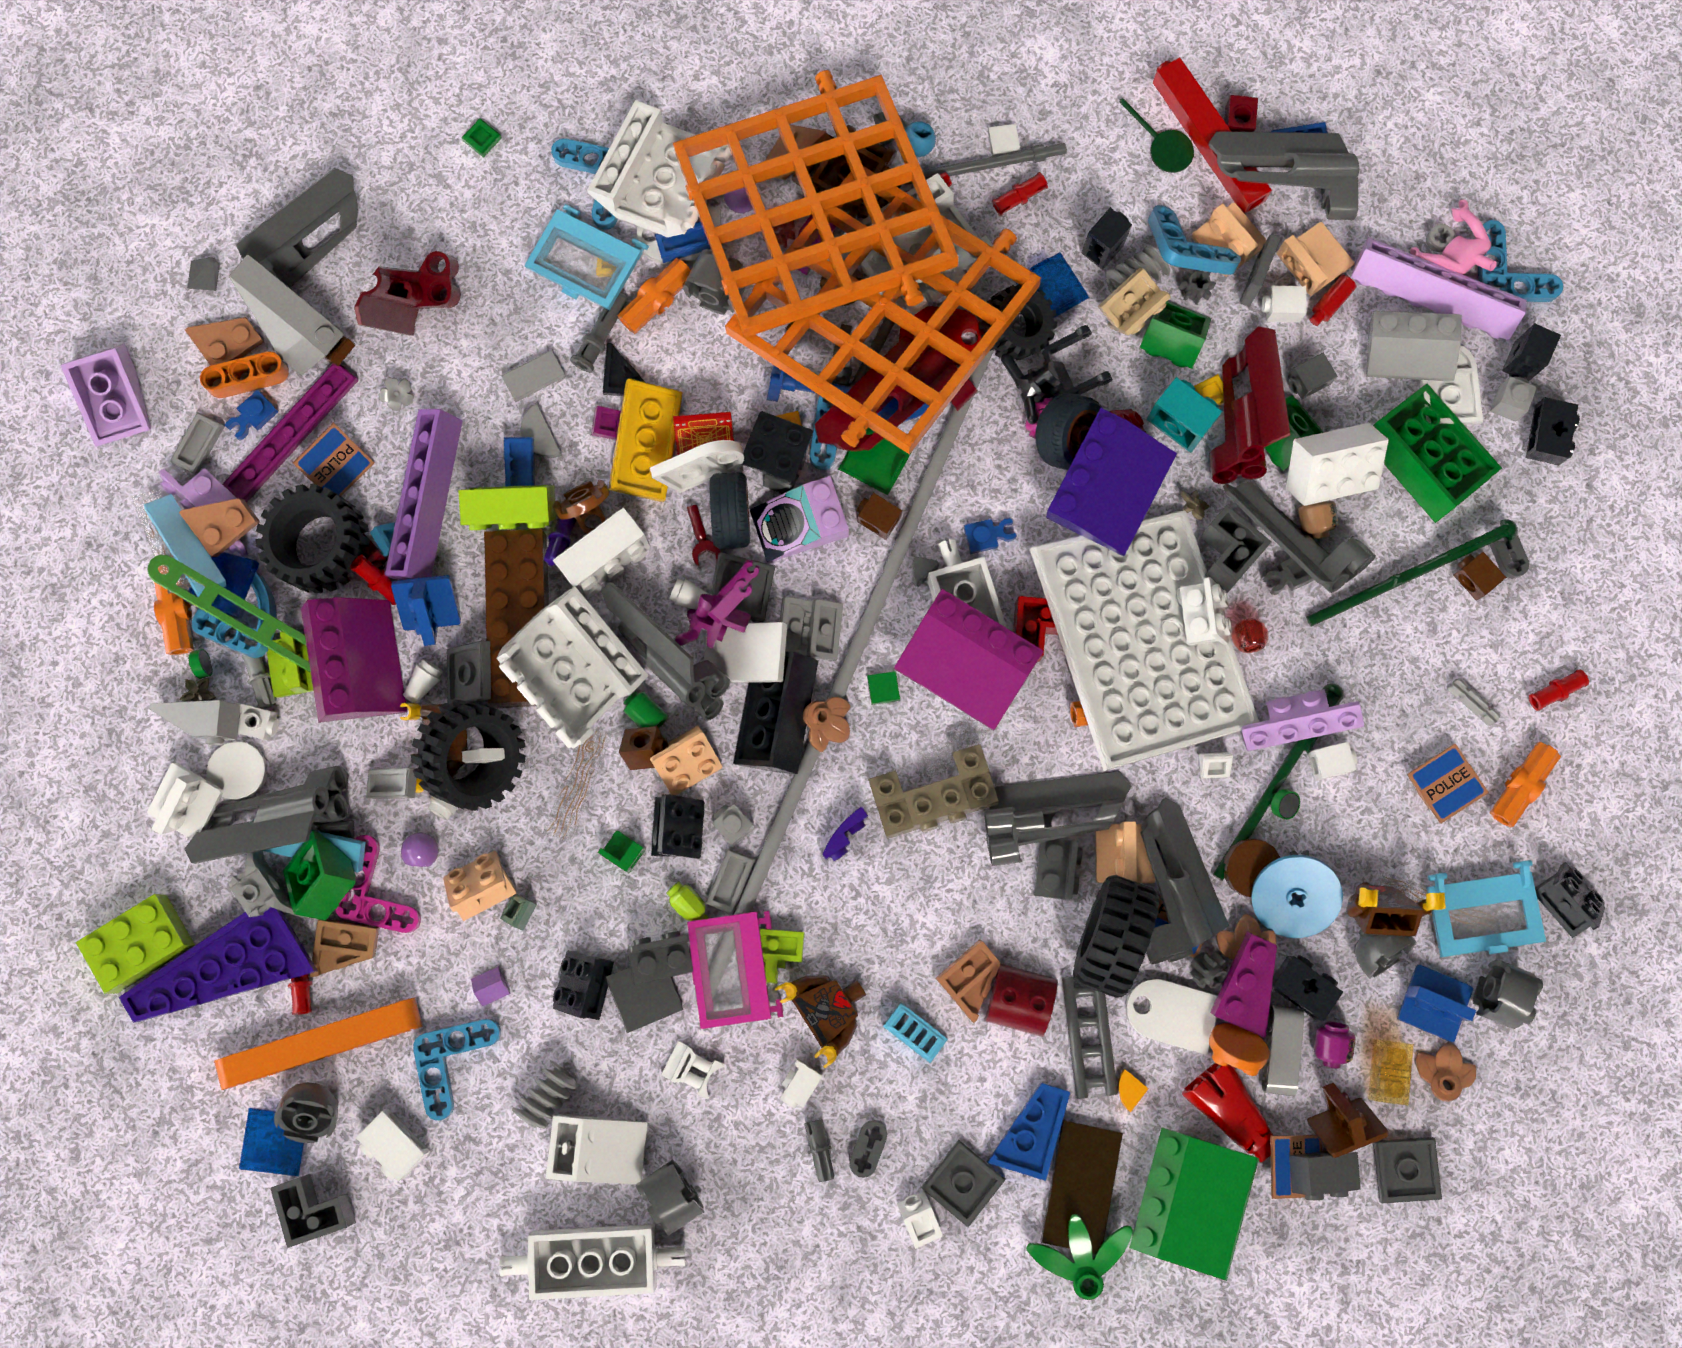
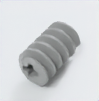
M1150 245L1146 246L1142 252L1135 253L1133 258H1127L1124 264L1116 265L1115 270L1110 269L1107 271V286L1110 293H1112L1139 268H1144L1149 276L1159 281L1161 280L1160 270L1163 274L1169 275V265L1163 260L1156 248Z
M551 1060L550 1062L554 1070L546 1068L542 1070L547 1079H535L539 1089H527L532 1098L530 1100L522 1097L519 1099L524 1106L523 1110L515 1107L512 1108V1111L520 1119L534 1128L545 1129L548 1124L544 1117L553 1119L555 1112L552 1107L556 1109L562 1108L563 1103L560 1098L568 1099L570 1097V1092L566 1087L571 1089L578 1087L574 1077L563 1067Z

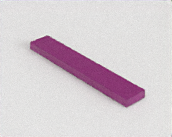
M332 364L222 485L236 498L244 499L247 503L359 380L342 365L336 366Z

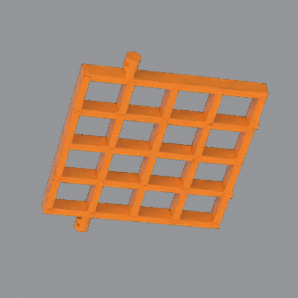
M823 70L815 76L820 95L673 143L675 155L687 184L685 187L689 200H693L722 277L723 291L725 296H729L744 338L901 285V291L903 296H906L905 301L907 305H918L923 301L924 297L922 292L919 291L920 287L916 280L958 266V254L882 74L836 89L837 86L831 72ZM876 96L887 121L849 133L839 108ZM827 112L837 138L799 150L789 124ZM777 128L787 154L748 166L739 141ZM894 138L905 164L867 177L856 150ZM728 144L737 170L698 183L688 157ZM845 155L855 181L816 193L806 167ZM795 171L804 198L765 210L756 183ZM912 181L923 208L885 221L874 193ZM745 188L754 214L715 227L705 200ZM862 198L873 225L834 238L823 210ZM812 214L822 242L783 255L772 227ZM931 225L942 253L904 266L892 237ZM761 231L772 259L731 272L721 244ZM880 242L891 270L852 283L841 254ZM829 259L840 287L800 300L790 271ZM779 276L789 304L748 317L738 289Z
M863 166L867 177L875 174ZM852 172L848 174L839 186L855 181ZM896 186L875 193L890 202L882 213L885 221L898 217L901 211L910 213L923 208L920 201ZM844 204L823 210L828 223H832L846 233L867 227L842 211L841 207ZM942 216L952 242L977 257V260L958 284L941 273L919 279L947 297L927 323L895 304L902 295L901 285L886 290L883 295L877 293L859 299L872 309L851 335L820 316L822 312L795 321L775 346L756 334L744 338L735 314L725 325L726 334L855 418V422L852 421L848 426V430H845L841 435L842 439L850 446L856 447L859 443V438H863L866 434V429L870 428L910 455L1040 286L1041 277L1004 255L1010 250V245H1014L1017 241L1016 235L1011 230L1003 229L999 234L1000 237H996L993 241V246H990ZM813 218L784 254L808 247L819 236V232ZM934 232L931 233L914 256L895 244L904 266L933 256L939 248ZM880 242L853 250L846 257L844 263L852 283L859 281L852 274L871 250L886 258ZM827 259L807 266L828 280L816 295L840 287L831 262ZM989 266L1022 286L1003 312L970 292ZM779 276L757 282L754 285L752 293L744 302L748 317H752L766 300L777 307L789 304L785 292L777 288L781 282ZM959 305L992 325L972 352L939 332ZM884 316L916 336L895 364L863 344ZM809 328L840 347L819 375L788 356L789 352ZM927 345H930L961 365L940 393L907 372ZM852 356L884 376L863 405L831 384ZM896 385L929 405L908 434L875 413Z

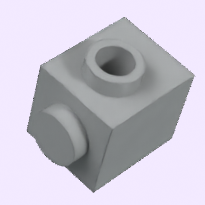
M1510 376L1498 387L1490 412L1515 422L1528 413L1537 386L1529 384L1524 378Z
M725 804L713 815L716 819L712 822L713 826L732 847L737 845L755 829L754 825L735 804L730 807Z

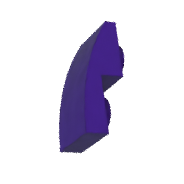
M862 806L853 812L834 832L822 854L825 861L832 858L835 862L848 853L846 847L850 845V841L845 833L849 831L851 835H854L866 826L864 820L868 818V815Z

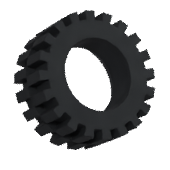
M302 484L295 486L296 493L290 489L281 492L284 499L279 500L274 497L269 502L274 507L271 512L264 509L261 517L266 519L265 524H257L256 532L262 534V538L255 539L256 547L263 550V552L258 553L260 561L267 564L265 568L268 572L276 575V578L306 592L310 590L314 593H323V588L331 592L337 590L336 582L343 585L349 583L351 580L347 575L350 572L357 575L355 571L350 569V565L360 555H364L367 558L368 554L364 553L362 548L370 546V539L363 535V533L369 532L368 524L361 521L364 519L362 513L355 509L356 506L326 487L323 489L319 485L310 484V488ZM331 517L337 530L336 541L332 550L321 562L314 565H302L296 551L300 532L314 519Z
M460 699L453 700V705L444 703L439 706L440 714L431 711L426 716L431 721L428 726L421 723L417 731L423 733L421 739L414 738L412 743L413 747L418 748V754H411V762L419 765L418 768L413 770L414 776L422 780L419 785L424 790L430 792L431 796L463 810L466 808L470 811H478V806L487 809L492 807L491 800L499 803L505 799L502 792L504 790L512 792L516 785L511 781L514 776L517 778L521 777L523 771L517 769L519 763H525L526 755L519 753V749L526 746L524 739L516 737L522 731L519 726L512 724L514 719L504 714L501 710L471 700H467V702ZM476 727L483 738L484 748H504L505 759L489 763H479L476 769L466 777L453 779L448 772L447 756L450 746L457 735L467 728Z

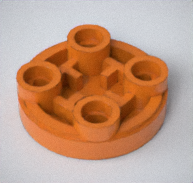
M1231 1023L1216 1025L1209 1037V1045L1213 1051L1212 1059L1214 1062L1221 1066L1229 1064L1241 1069L1250 1076L1258 1074L1259 1070L1265 1066L1270 1055L1267 1044L1260 1036Z

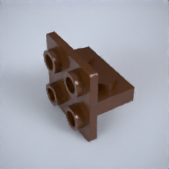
M1334 1083L1322 1087L1328 1110L1307 1119L1308 1125L1333 1158L1348 1154L1389 1136L1387 1128L1362 1098L1351 1101L1346 1092L1341 1093Z

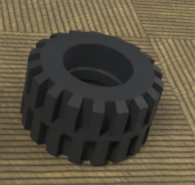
M1018 284L1007 287L990 297L991 299L986 302L1003 312L1022 286ZM1042 290L1035 292L1020 311L1026 322L1025 336L1018 335L1009 325L991 349L996 350L995 355L1001 358L1003 354L1008 353L1016 361L1022 360L1040 352L1049 345L1048 341L1054 338L1055 333L1052 330L1057 328V322L1053 321V317L1057 316L1056 310H1051L1050 305L1053 303L1051 299L1046 300L1044 298L1046 293ZM984 320L979 323V329H983L984 334L980 335L981 338L992 326Z

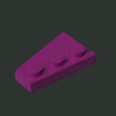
M1250 932L1246 933L1210 1013L1266 1038L1277 951L1276 944Z

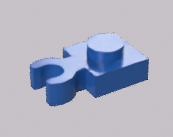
M257 389L236 408L241 415L230 418L225 423V426L231 430L234 426L240 425V431L234 435L240 441L246 438L251 426L258 431L279 411Z
M1010 518L1004 519L998 526H993L992 519L964 525L963 528L970 555L998 548V539L1005 542L1015 540L1017 537L1016 533L1006 534L1003 530L1005 526L1012 525L1013 520Z

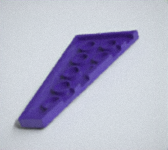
M270 907L263 913L264 915L249 917L244 912L125 992L119 999L132 1022L135 1023L318 972L284 913Z

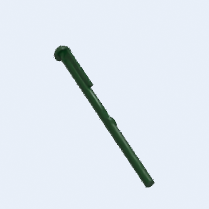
M1501 520L1500 527L1404 572L1397 573L1376 585L1307 616L1306 619L1310 627L1504 537L1508 540H1513L1518 533V527L1512 520Z
M1330 683L1323 687L1329 707L1339 705L1344 697L1343 689L1335 683ZM1318 737L1295 742L1214 871V877L1221 881L1224 880L1226 865L1224 860L1230 848L1239 841L1250 838L1269 808L1274 795L1285 782L1304 751L1309 753Z

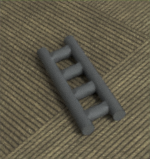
M1073 977L1062 978L1076 1099L1088 1098L1087 1088L1105 1087L1106 1096L1118 1095L1106 995L1082 985L1075 986ZM1094 996L1096 1014L1078 1016L1076 998ZM1098 1026L1100 1044L1082 1046L1080 1028ZM1101 1056L1103 1074L1086 1076L1083 1058Z

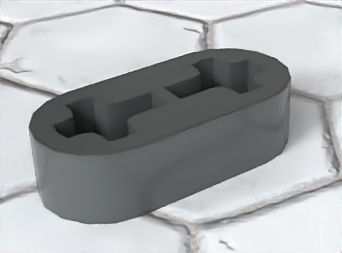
M1518 534L1513 540H1508L1506 545L1504 542L1499 543V541L1489 544L1499 569L1507 578L1516 579L1528 571L1529 560ZM1512 561L1519 562L1520 567L1516 571L1515 568L1510 569L1508 564Z
M877 1120L868 1121L862 1126L851 1154L850 1169L857 1177L865 1178L874 1173L888 1135L883 1123ZM874 1126H878V1132L882 1135L881 1140L875 1139L872 1148L868 1147L869 1136L865 1132L867 1129L872 1130ZM865 1150L870 1151L868 1162L872 1165L870 1169L864 1168L863 1172L858 1170V1164L854 1163L856 1158L861 1159Z

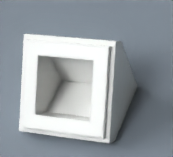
M1230 752L1199 753L1201 779L1230 777L1233 754Z

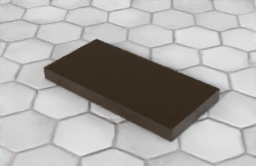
M1066 1120L1062 1121L1041 1234V1243L1070 1249L1068 1238L1069 1221L1073 1214H1078L1087 1227L1091 1240L1092 1254H1097L1104 1242L1123 1136L1122 1132Z

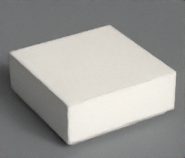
M1016 124L988 128L992 157L1020 151Z
M479 748L462 751V761L465 763H489L505 759L504 748Z

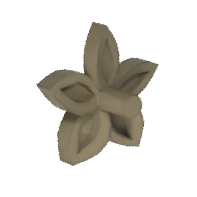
M1197 490L1191 493V495L1182 491L1180 495L1187 502L1183 506L1184 511L1187 513L1192 512V515L1201 521L1205 516L1204 511L1210 506L1205 501L1199 499Z
M208 677L199 680L197 684L192 680L186 679L185 686L189 691L184 693L179 700L183 702H190L192 700L203 701V699L210 701L215 699L216 696L207 690L209 687Z

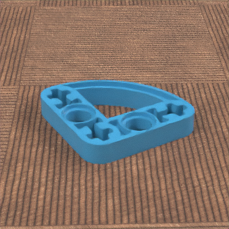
M232 558L223 562L219 571L226 583L232 585L230 589L228 587L224 588L240 596L248 581L256 594L259 609L277 619L275 599L265 579L257 571L240 560ZM232 570L238 571L236 576L230 575ZM226 599L221 605H216L214 600L212 606L230 615L235 604ZM198 608L193 617L192 628L197 634L248 657L260 658L269 649L259 642L256 647L249 646L244 642L245 637L252 641L255 640L236 630V635L233 639L226 641L225 633L232 627ZM258 618V625L255 631H258L263 623V620ZM207 621L217 626L216 630L204 627V623Z

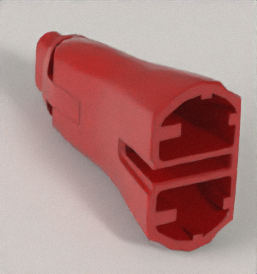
M1215 1062L1184 1088L1182 1095L1248 1154L1253 1153L1255 1157L1259 1158V1162H1263L1271 1156L1270 1136H1273V1133L1270 1131L1265 1118L1250 1096L1235 1067L1229 1064L1221 1066Z

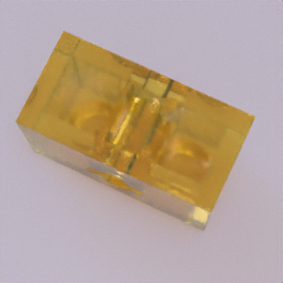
M1373 1039L1369 1100L1409 1105L1414 1044Z

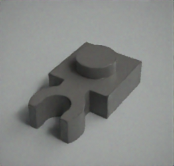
M1292 558L1279 563L1277 566L1279 571H1270L1263 578V582L1269 580L1277 582L1278 586L1272 588L1270 591L1271 595L1279 594L1285 585H1288L1290 590L1293 591L1314 581Z

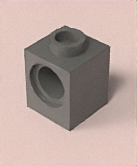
M1323 352L1294 367L1288 375V384L1292 392L1298 394L1302 400L1331 385L1338 376Z

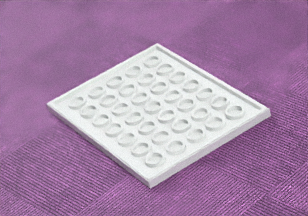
M1180 510L1143 519L1125 556L1081 535L1033 546L1030 549L1104 771L1242 731L1241 727L1244 725L1259 722L1230 636L1228 635L1229 644H1222L1219 641L1191 646L1187 644L1180 587L1204 583L1203 578L1207 577L1205 575L1207 570L1186 511Z

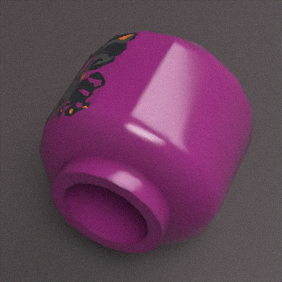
M1325 1022L1324 1026L1316 1030L1314 1055L1322 1060V1064L1326 1067L1341 1068V1064H1347L1353 1060L1356 1041L1355 1034L1344 1023Z

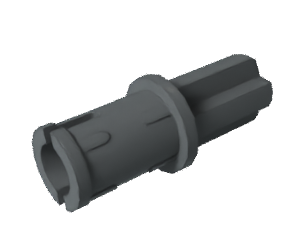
M823 1119L804 1123L810 1146L808 1154L812 1153L818 1181L825 1182L834 1179L835 1175L829 1149H832V1147L828 1146Z

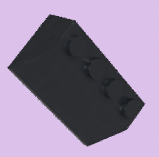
M785 652L783 682L748 683L733 761L734 765L777 773L798 774L807 726L803 720V711L811 703L819 660L796 652Z

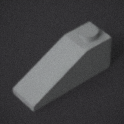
M221 700L150 704L149 709L191 736L206 739L205 744L224 745V740H237L240 705Z

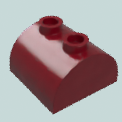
M1000 964L995 977L985 1021L1043 1037L1052 1015L1058 979Z

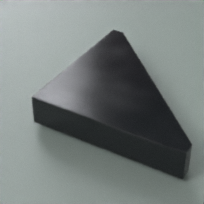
M607 343L603 395L624 396L625 384L628 378L641 382L645 381L616 350L613 344Z

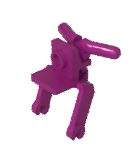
M747 560L717 595L701 594L697 610L689 609L687 611V618L690 623L689 630L677 635L675 641L680 646L698 639L703 628L707 630V647L713 649L716 640L722 642L727 627L744 633L751 615L735 609V607L751 594L753 585L748 583L758 575L760 571L759 565L755 566L754 571H749L748 567L753 565V560Z

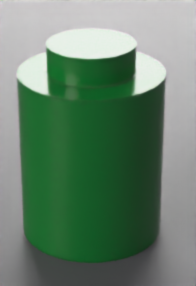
M636 691L633 692L623 703L626 706L623 712L639 728L657 726L659 729L669 717L644 691L639 694Z

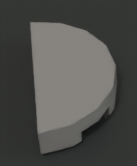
M534 405L526 412L522 419L520 428L522 437H534V453L547 458L562 456L538 405Z

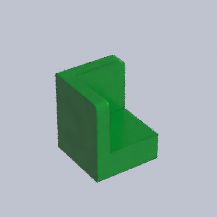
M615 831L604 849L600 848L597 853L629 874L646 849L620 831Z

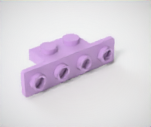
M205 468L183 486L166 470L161 469L158 472L163 480L160 485L169 495H178L182 499L180 504L184 509L237 499ZM240 540L227 549L232 554L237 551L242 557L247 554Z
M1325 689L1268 701L1266 704L1270 720L1244 725L1241 729L1247 751L1360 728L1364 726V721L1358 701L1329 707Z

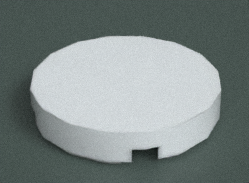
M237 741L227 743L218 748L209 759L206 771L207 778L210 783L223 790L222 797L232 800L247 799L258 793L266 782L267 762L261 751L248 743Z

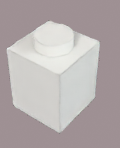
M1272 285L1268 293L1262 298V312H1266V322H1301L1307 313L1306 286Z
M1349 742L1307 753L1315 781L1347 774L1356 770L1357 755L1355 750L1350 748Z

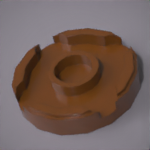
M1258 839L1241 840L1233 845L1225 856V880L1229 887L1239 895L1251 897L1252 887L1258 874L1269 863L1281 857L1276 849L1266 841Z

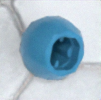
M918 121L912 122L905 128L917 158L927 156L934 149L936 134L929 124Z

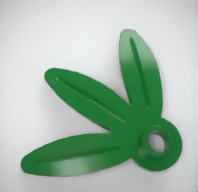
M1073 1214L1069 1221L1068 1238L1074 1262L1058 1250L1043 1244L1029 1243L1026 1250L1046 1270L1066 1280L1073 1281L1074 1291L1080 1298L1093 1300L1103 1291L1104 1282L1102 1275L1109 1271L1123 1255L1129 1245L1133 1229L1131 1226L1126 1225L1113 1232L1103 1242L1095 1258H1092V1246L1087 1227L1078 1214ZM1085 1279H1092L1094 1281L1091 1288L1083 1287L1082 1283Z

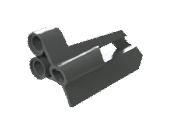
M1216 132L1210 140L1208 146L1217 154L1218 166L1225 175L1237 178L1238 181L1321 188V208L1325 209L1328 220H1354L1358 212L1359 162L1355 154L1348 152L1339 133ZM1244 167H1286L1292 169L1288 172L1246 171Z
M333 168L235 243L242 259L248 254L293 291L291 287L356 229L358 204L354 191L353 176ZM339 212V230L316 248L306 249L302 239Z
M1244 482L1235 488L1226 483L1223 486L1225 493L1329 593L1340 589L1345 583L1361 573L1376 558V555L1355 536H1352L1347 542L1343 541L1330 554L1308 534L1303 533L1301 528L1274 505V502L1256 484Z
M610 582L603 587L601 593L607 608L621 620L617 628L622 636L646 659L647 667L704 720L708 721L715 718L723 708L724 702L719 697L728 689L730 679L708 660L693 665V657L617 586ZM637 636L647 645V647L637 638Z
M1118 771L994 787L999 804L989 807V810H984L987 832L986 841L992 866L1021 863L1022 860L1019 853V846L1109 829L1132 787L1131 784ZM1101 806L1093 822L1056 827L1051 825L1054 815L1061 810Z
M1165 797L1160 802L1158 808L1153 810L1144 819L1141 826L1142 831L1140 832L1169 920V924L1155 927L1152 932L1151 941L1146 951L1150 964H1158L1166 960L1174 962L1193 954L1192 948L1209 940L1229 926L1181 807ZM1155 839H1157L1158 844L1161 848V851L1163 853V856L1165 858V861L1167 863V866L1172 877L1168 876V873L1166 871V868L1156 846Z

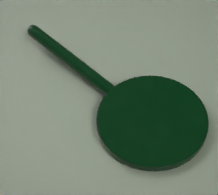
M1120 99L1121 105L1154 137L1150 147V155L1152 161L1160 170L1176 173L1183 171L1191 164L1194 157V147L1191 140L1184 133L1177 130H1166L1158 134L1125 99Z

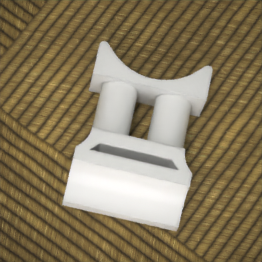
M678 1041L661 1075L674 1083L684 1082L698 1089V1095L709 1099L707 1092L708 1079L713 1072L725 1067V1065L716 1059L710 1062L693 1052L692 1047ZM691 1066L707 1073L705 1078L703 1079L689 1072Z

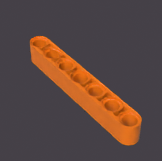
M414 997L214 1060L221 1090H225L239 1084L242 1085L267 1077V1075L270 1076L295 1068L296 1066L349 1051L355 1047L358 1048L371 1044L383 1038L386 1039L411 1031L412 1029L415 1030L423 1027Z

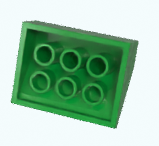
M1428 383L1373 425V427L1389 439L1384 465L1435 523L1502 469ZM1424 392L1430 395V404L1424 398ZM1426 416L1431 419L1432 423L1426 421ZM1440 418H1450L1454 422L1453 424H1439Z
M1161 1128L1129 1248L1227 1281L1259 1158L1184 1133Z

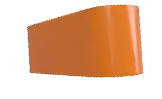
M271 351L206 367L200 374V383L214 397L226 398L280 384L287 379L289 369L276 353ZM278 364L275 371L268 373L271 365ZM250 371L246 379L240 380L244 372ZM222 378L218 386L212 387L216 379Z

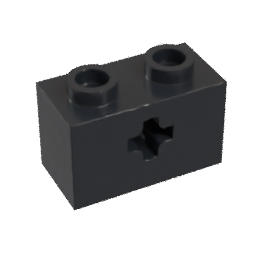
M1110 207L1088 232L1081 253L1103 270L1124 246L1132 227L1129 219L1123 213L1116 212Z
M1534 323L1514 342L1502 371L1509 374V377H1521L1529 382L1549 365L1561 335Z
M1544 397L1535 405L1525 458L1559 466L1572 457L1575 450V442L1572 441L1573 434L1580 421V416L1577 415L1578 404Z
M1298 955L1297 958L1295 956H1287L1273 976L1272 989L1299 1009H1303L1314 1020L1324 1021L1343 994V991L1336 987L1338 982L1326 973L1320 975L1312 969L1313 963L1301 955ZM1303 981H1310L1309 987L1312 988L1311 991H1304Z

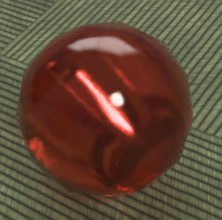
M1254 618L1239 621L1232 630V641L1235 647L1243 653L1260 651L1264 649L1269 640V632L1264 623Z

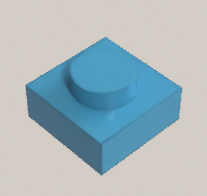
M395 522L375 526L370 532L383 556L389 555Z

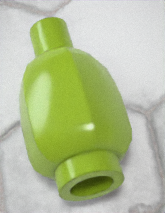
M678 881L666 892L670 897L669 903L672 908L685 920L710 919L705 914L706 906L704 901L690 885H682Z

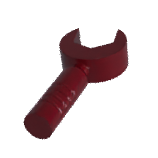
M691 505L687 507V512L695 538L699 541L692 551L694 563L699 568V556L706 551L716 555L717 563L718 554L721 551L714 546L713 541L706 540L707 535L698 505Z

